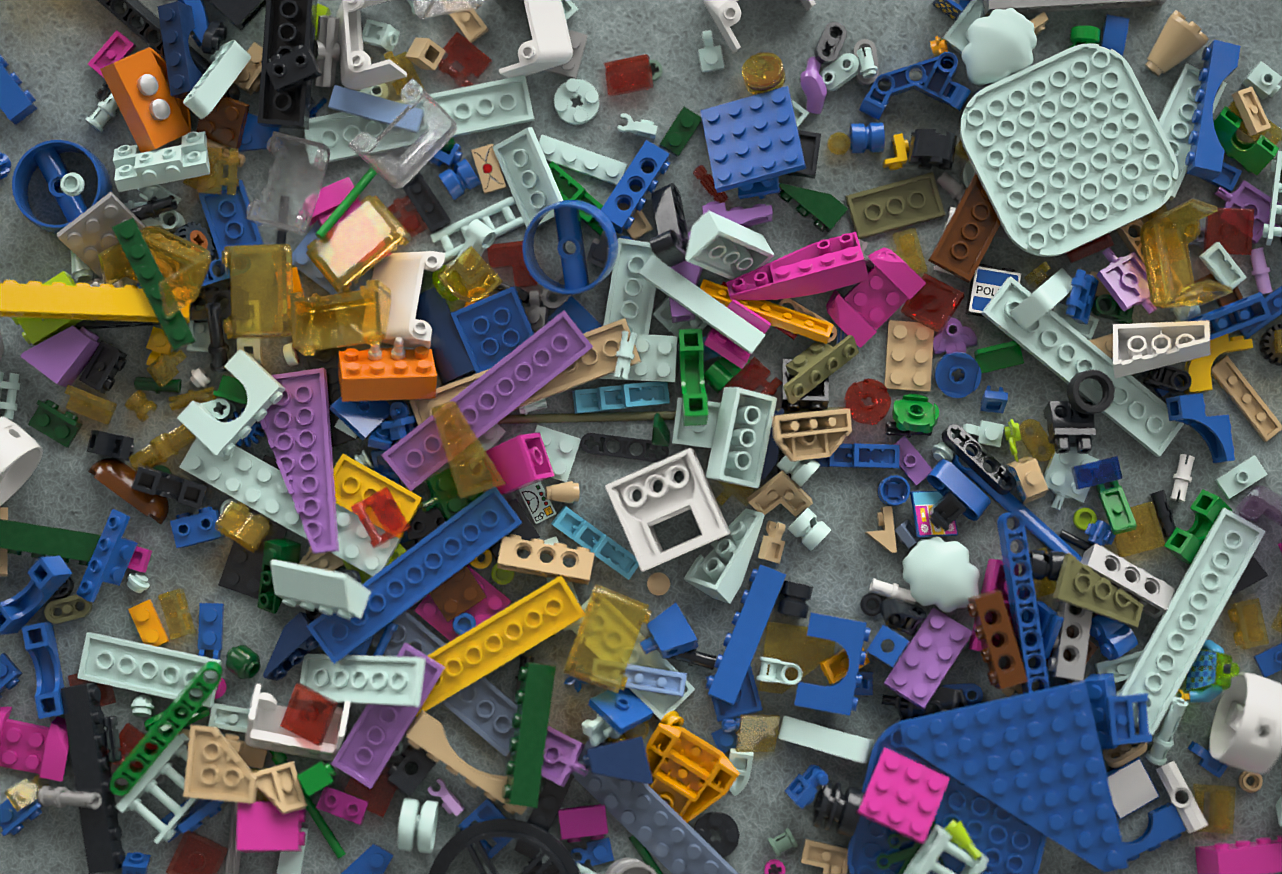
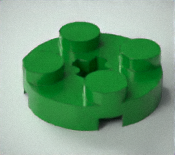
M907 394L898 401L897 399L895 401L892 416L899 430L930 433L937 424L939 408L935 403L934 406L929 403V398L923 395Z

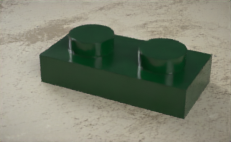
M683 106L660 142V146L679 157L701 123L702 117Z

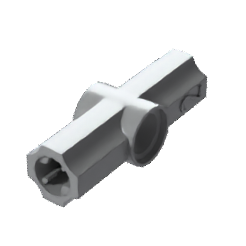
M328 15L318 17L314 57L322 75L314 78V85L334 87L336 62L340 59V44L338 42L339 17Z

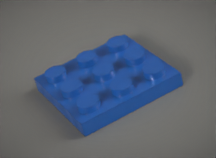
M515 286L451 313L476 374L492 368L535 334Z

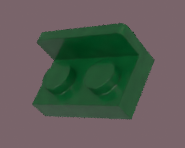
M49 399L46 402L38 400L36 404L39 406L28 425L69 448L83 425L77 421L79 417L69 411H66L64 414L58 410L59 405Z

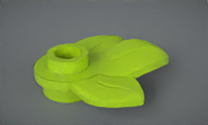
M1010 419L1008 426L1004 427L1006 441L1009 440L1011 455L1018 462L1016 441H1021L1020 428L1018 423H1014L1013 419Z

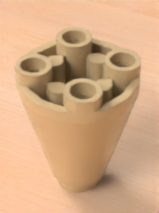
M1177 10L1168 18L1147 58L1148 62L1145 64L1158 77L1161 73H1166L1202 48L1209 40L1201 32L1202 29L1193 21L1190 23L1185 21V16Z

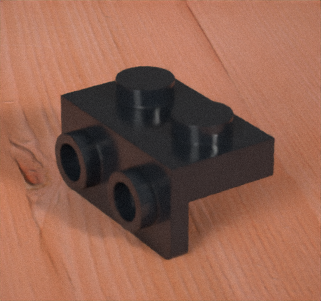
M101 340L79 381L105 394L106 391H110L115 383L114 377L117 372L125 367L127 362L125 358L128 354Z

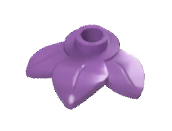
M947 318L941 323L940 332L934 337V354H940L945 351L947 354L952 352L966 353V347L977 345V337L971 328L962 326L958 319ZM954 325L955 331L949 333V327Z

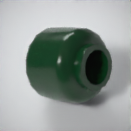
M246 645L233 647L226 655V668L239 679L252 678L260 670L259 655Z

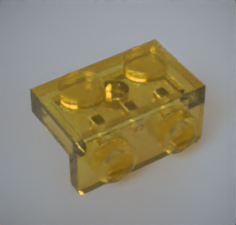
M392 51L383 54L385 60L390 59L407 72V77L395 80L396 82L392 83L397 96L402 94L404 99H408L425 93L412 62L405 57L407 52L394 56Z

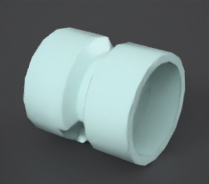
M785 455L776 466L786 474L790 473L791 479L801 487L820 464L814 459L789 461Z
M807 507L788 527V530L796 538L801 537V543L812 551L827 536L831 529L823 521L818 522L816 520L817 516Z

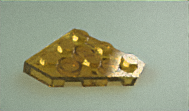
M767 622L763 657L779 659L798 665L802 671V679L820 665L822 661L834 654L835 641L807 636L808 627ZM768 664L766 675L769 674L770 664ZM789 667L785 670L786 679L795 680L797 678L798 671L796 668ZM760 680L758 691L783 694L792 685Z

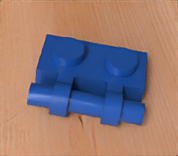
M1077 269L1075 278H1072L1071 286L1073 287L1070 297L1066 300L1065 305L1067 309L1065 314L1072 316L1071 318L1079 324L1088 325L1099 281L1094 276L1086 274L1084 270Z
M809 765L803 775L800 773L785 789V792L803 809L805 805H809L814 800L817 792L815 788L818 785H826L828 783V775L818 765Z

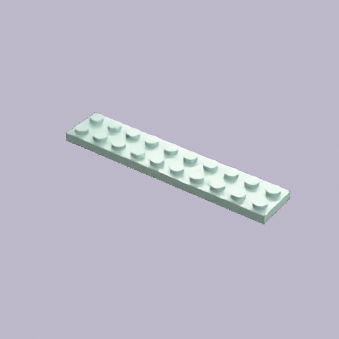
M522 75L395 101L423 110L417 132L344 112L310 118L309 130H304L310 163L314 166L393 150L402 145L403 147L446 139L451 136L457 137L535 120L526 77Z
M1008 277L981 314L1067 384L1077 373L1083 371L1099 370L1107 374L1113 382L1115 392L1111 405L1102 413L1153 455L1160 457L1184 423L1169 421L1167 404L1132 375L1115 378L1113 360L1051 309L1024 331L1009 313L1032 293L1012 277ZM1089 378L1081 382L1078 393L1087 401L1092 402L1093 405H1097L1102 399L1103 391L1097 380Z
M196 437L179 466L181 469L308 540L303 528L304 525L295 509V503L288 492L279 469L237 446L228 456H216ZM336 503L339 551L331 553L371 576L376 575L386 567L401 539Z
M1222 508L1174 594L1167 611L1163 614L1118 695L1148 693L1149 701H1146L1149 733L1152 735L1155 733L1266 532L1225 508ZM1137 702L1132 703L1134 725L1139 727Z

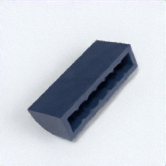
M440 286L420 293L415 319L427 322L432 329L430 349H432L435 369L442 385L474 373L475 369L451 316L450 308Z

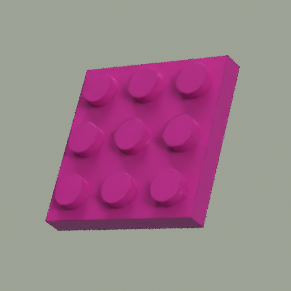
M467 565L487 598L464 612L471 614L475 618L477 626L506 609L512 601ZM430 594L414 610L448 640L452 641L460 636L453 629V620L450 622L446 621Z
M884 748L857 813L922 844L926 839L950 778Z

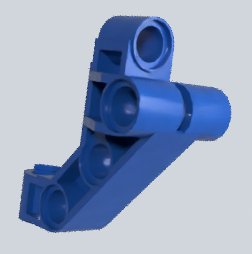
M944 52L940 56L878 76L865 96L859 111L880 120L892 96L915 89L941 103L956 108L960 112L971 91L965 86L952 81L957 70L958 59L953 53ZM948 63L952 68L944 69L941 65ZM918 71L921 73L922 78L919 81H912L909 77L910 73ZM888 81L891 84V88L888 91H881L878 88L879 83Z

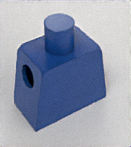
M677 603L670 606L646 625L650 637L639 642L645 655L658 649L663 659L699 647L697 637Z

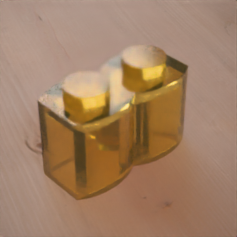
M231 501L216 521L215 529L254 553L269 533L270 525L268 524L269 521L262 515L257 514L255 516L251 514L249 508L243 503L238 502L236 504Z

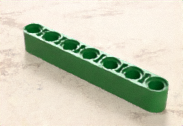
M206 662L116 769L110 783V789L114 794L123 796L131 791L216 689L222 677V668L217 662ZM207 671H214L217 677L209 679L205 676V673ZM192 689H199L202 695L198 697L193 696L190 691ZM177 707H184L187 713L179 714L175 709ZM162 725H169L173 730L164 732L160 727ZM154 743L158 748L150 750L146 747V744ZM135 760L140 761L143 766L139 768L134 767L131 762ZM123 778L128 784L120 785L116 780Z

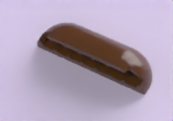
M115 458L101 459L88 470L100 483L146 516L149 515L162 525L169 511L167 497L132 489L131 485L136 473L135 470Z

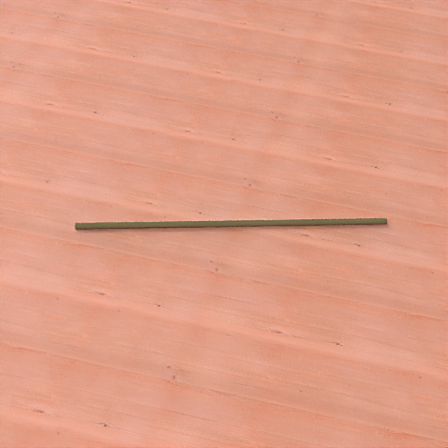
M872 406L828 407L823 409L824 411L850 408L851 416H872ZM783 408L784 414L810 412L809 409L800 408L798 412H789L786 408ZM676 411L516 414L505 416L497 424L654 421V414L660 413L663 420H675Z

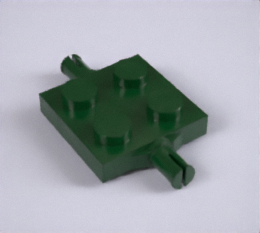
M466 459L426 479L431 499L420 504L421 507H425L422 510L427 512L436 507L441 511L445 522L483 494L480 483L491 477L490 474L485 475L489 471L485 469L475 475Z

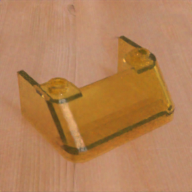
M1192 198L1147 221L1142 226L1140 238L1150 299L1154 306L1173 308L1204 305L1232 292V287L1210 280L1194 283L1188 243L1196 240L1200 234L1199 220L1218 211L1217 206Z
M145 227L140 232L165 279L159 285L165 315L169 316L197 299L211 264L210 251L159 227ZM119 242L98 254L104 284L112 285L124 277L138 281Z

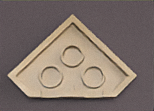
M191 725L183 797L255 803L257 777L218 728Z

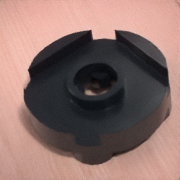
M716 811L706 813L697 820L694 826V830L722 858L730 855L738 845L740 837L738 826L734 819L726 813ZM720 829L722 831L720 836L723 839L712 841L710 839L712 837L711 830L717 831Z

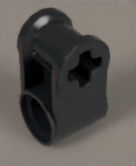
M1168 365L1149 370L1147 379H1144L1143 383L1153 388L1179 394L1190 387L1192 379L1188 372ZM1176 376L1183 379L1184 386L1182 388L1174 384Z
M894 598L884 600L879 607L888 628L902 631L908 635H914L920 621H923L927 616L925 611L919 606Z

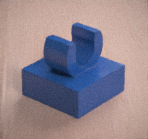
M988 385L981 400L980 411L1003 413L1008 401V393L1004 392L1003 387H999L998 391H991V386Z
M858 672V674H862L860 688H855L854 695H873V672Z

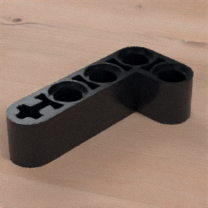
M671 183L651 193L658 236L650 239V246L653 253L669 267L686 261L689 244L681 195L677 186Z

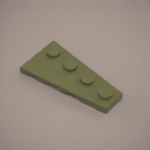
M1065 553L1053 598L1128 626L1138 627L1144 605L1122 589L1112 585L1111 581L1105 577H1101L1092 571L1093 569L1088 565L1082 564L1071 553Z

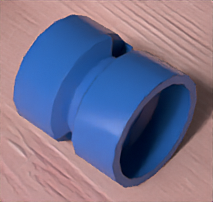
M883 122L870 123L868 127H865L863 123L850 124L851 154L864 153L866 149H869L871 153L884 152L885 132Z
M466 159L455 164L454 170L447 169L438 175L453 200L464 195L466 188L472 190L481 184Z
M898 475L883 479L877 488L879 500L887 506L900 505L910 495V485L906 479Z

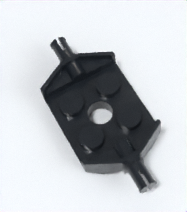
M940 686L928 703L936 704L939 707V713L969 706L962 688L958 690ZM883 694L882 699L884 700H882V704L895 706L901 721L929 715L926 707L923 710L902 696L894 697Z

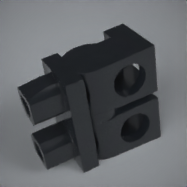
M1049 401L1043 410L1044 417L1047 419L1049 444H1054L1057 454L1068 453L1070 451V444H1076L1077 453L1088 454L1092 449V440L1096 436L1094 414H1081L1074 410L1069 401ZM1083 402L1086 405L1093 406L1092 402Z

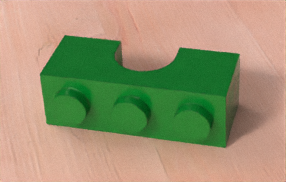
M1225 106L1213 119L1218 140L1228 157L1235 158L1247 172L1254 173L1257 176L1275 157L1279 148L1262 134L1253 142L1241 141L1236 134V130L1241 125L1243 119Z
M1202 489L1190 507L1195 514V521L1192 527L1187 531L1176 527L1164 547L1176 558L1191 565L1222 508L1232 511V509L1219 496Z

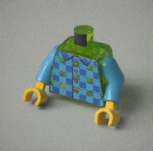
M1206 639L1186 675L1185 692L1189 693H1184L1181 689H1178L1176 695L1182 694L1181 699L1185 701L1190 700V703L1211 702L1223 690L1231 687V677L1239 675L1240 667L1236 662H1232L1231 655L1224 654L1222 647L1214 641Z

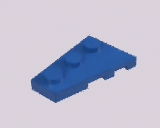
M373 844L341 874H384L394 854Z

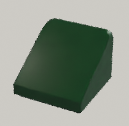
M660 413L654 414L651 443L652 445L669 446L670 430Z

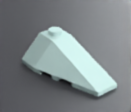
M746 508L728 526L731 534L719 541H713L710 545L714 549L705 558L700 554L695 559L684 580L710 597L730 604L742 585L765 515Z

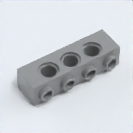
M1096 543L1084 552L1081 563L1088 565L1093 569L1092 571L1101 577H1105L1111 581L1112 585L1122 589L1144 605L1142 612L1156 619L1167 611L1175 588Z
M1057 600L1059 608L1056 613L1057 616L1063 617L1064 621L1053 646L1052 657L1048 660L1047 669L1050 671L1049 677L1083 681L1092 612L1077 607V613L1072 615L1069 611L1070 604ZM1068 626H1071L1074 630L1072 638H1069L1066 634ZM1065 649H1068L1071 653L1069 661L1063 658Z

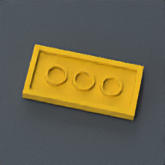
M342 453L333 469L336 503L401 539L423 498Z

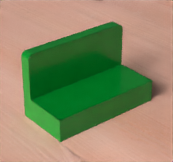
M1015 341L977 349L974 352L975 360L981 369V374L1024 364L1020 345Z
M223 375L218 391L214 390L213 395L247 405L248 397L244 385L237 378Z

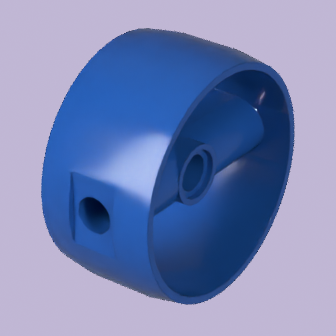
M65 140L45 141L29 149L17 163L12 178L13 196L22 214L34 225L56 235L89 209L81 193L77 196H68L64 192L59 193L61 180L69 173L59 153H80L88 156L93 162L98 176V190L91 207L108 193L112 192V182L109 173L101 160L85 147ZM37 167H39L50 193L55 197L68 223L61 225L45 224L40 222L32 212L28 200V186Z
M564 200L542 209L529 223L523 239V257L529 273L544 288L559 294L574 295L593 289L610 274L618 255L617 234L610 219L596 206L579 200ZM553 209L558 236L557 250L561 257L565 285L552 280L543 272L534 253L536 229L545 215ZM579 209L589 213L600 223L606 233L609 246L606 266L601 275L590 284ZM567 241L575 244L576 251L574 253H569L566 250L565 245Z

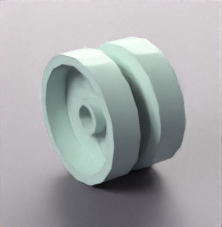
M405 798L398 825V850L411 851L417 837L418 851L421 853H432L436 837L439 802L427 800L422 806L420 815L418 799Z

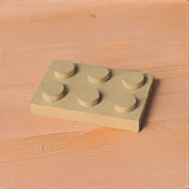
M888 321L884 389L930 392L935 323Z

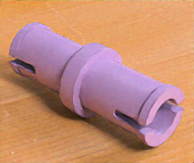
M1264 248L1249 250L1253 267L1251 274L1255 276L1258 293L1267 294L1273 292L1268 274L1270 267L1266 265Z

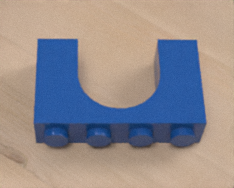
M816 613L810 614L807 636L828 639L839 643L848 654L849 669L845 678L832 686H821L799 681L794 705L848 716L851 715V711L856 712L858 698L854 697L855 688H860L862 674H858L859 665H864L866 651H862L863 642H868L871 629L866 628L867 623Z

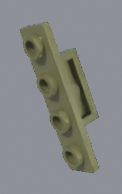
M848 335L834 347L822 342H815L785 365L788 373L795 376L783 386L789 403L794 404L859 353L854 336Z

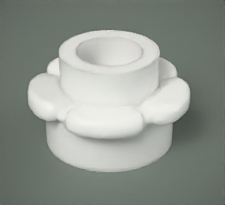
M200 367L195 371L192 370V377L190 379L193 384L198 388L201 386L207 388V384L211 382L210 377H206L204 375L206 374L205 371Z

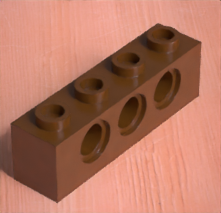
M992 590L968 598L969 604L967 609L976 624L974 632L983 647L981 649V656L989 667L990 672L987 675L990 684L1002 690L1027 682L1028 680L1001 591ZM990 611L993 619L987 624L985 622V615ZM997 634L1000 640L998 645L993 646L991 639ZM1004 656L1006 659V665L1004 668L1000 669L998 666V661L1001 657Z

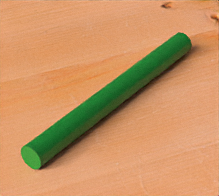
M370 168L315 233L317 238L323 240L377 175L374 169Z

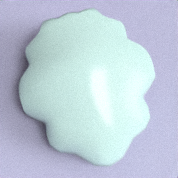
M1013 8L1006 10L995 9L989 17L978 18L967 31L969 44L962 51V60L966 65L967 78L972 84L978 86L994 84L1032 65V50L1037 44L1034 24L1022 14L1017 13Z
M937 536L930 539H921L902 561L904 568L903 579L910 584L911 596L922 606L935 604L943 612H952L958 608H967L969 604L968 598L979 595V570L970 564L969 550L957 541L944 542Z

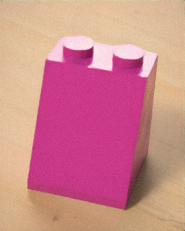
M540 433L519 435L483 452L485 466L490 471L492 477V487L495 485L502 495L555 476Z
M238 802L237 850L244 853L302 851V846H305L306 835L305 832H301L302 822L306 821V809L282 814L271 802Z

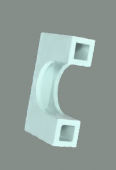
M241 349L224 366L246 389L248 400L241 416L230 422H220L200 403L192 401L177 417L216 456L220 457L228 456L235 450V444L240 438L244 439L249 435L252 430L251 426L266 416V410L272 404L275 405L283 397L282 393L285 390L258 362Z

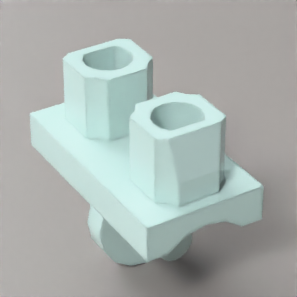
M598 714L595 720L587 719L582 722L583 734L589 736L590 744L593 746L599 745L608 737L616 739L622 735H619Z

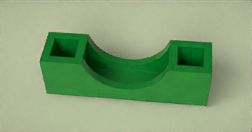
M682 329L678 333L683 424L684 426L707 425L708 403L704 383L702 329Z

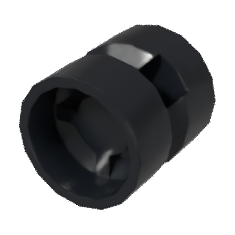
M1030 550L1029 557L1033 580H1043L1046 577L1048 581H1058L1065 553L1050 551L1046 554L1044 550Z
M784 580L782 594L785 596V599L779 602L777 612L807 619L809 606L806 604V601L811 600L813 587Z

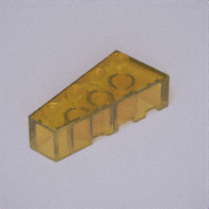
M452 400L430 407L458 496L463 498L505 484L455 401Z

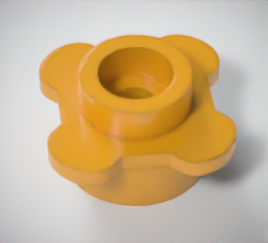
M938 36L935 37L936 40L930 41L934 57L948 52L945 39L941 40Z

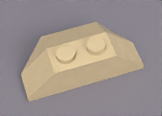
M850 408L772 416L774 440L789 461L830 457L841 445L845 437L852 432Z

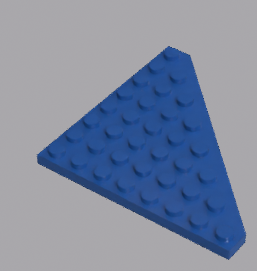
M1085 681L899 721L903 744L911 751L1101 871L1110 872L1128 868Z

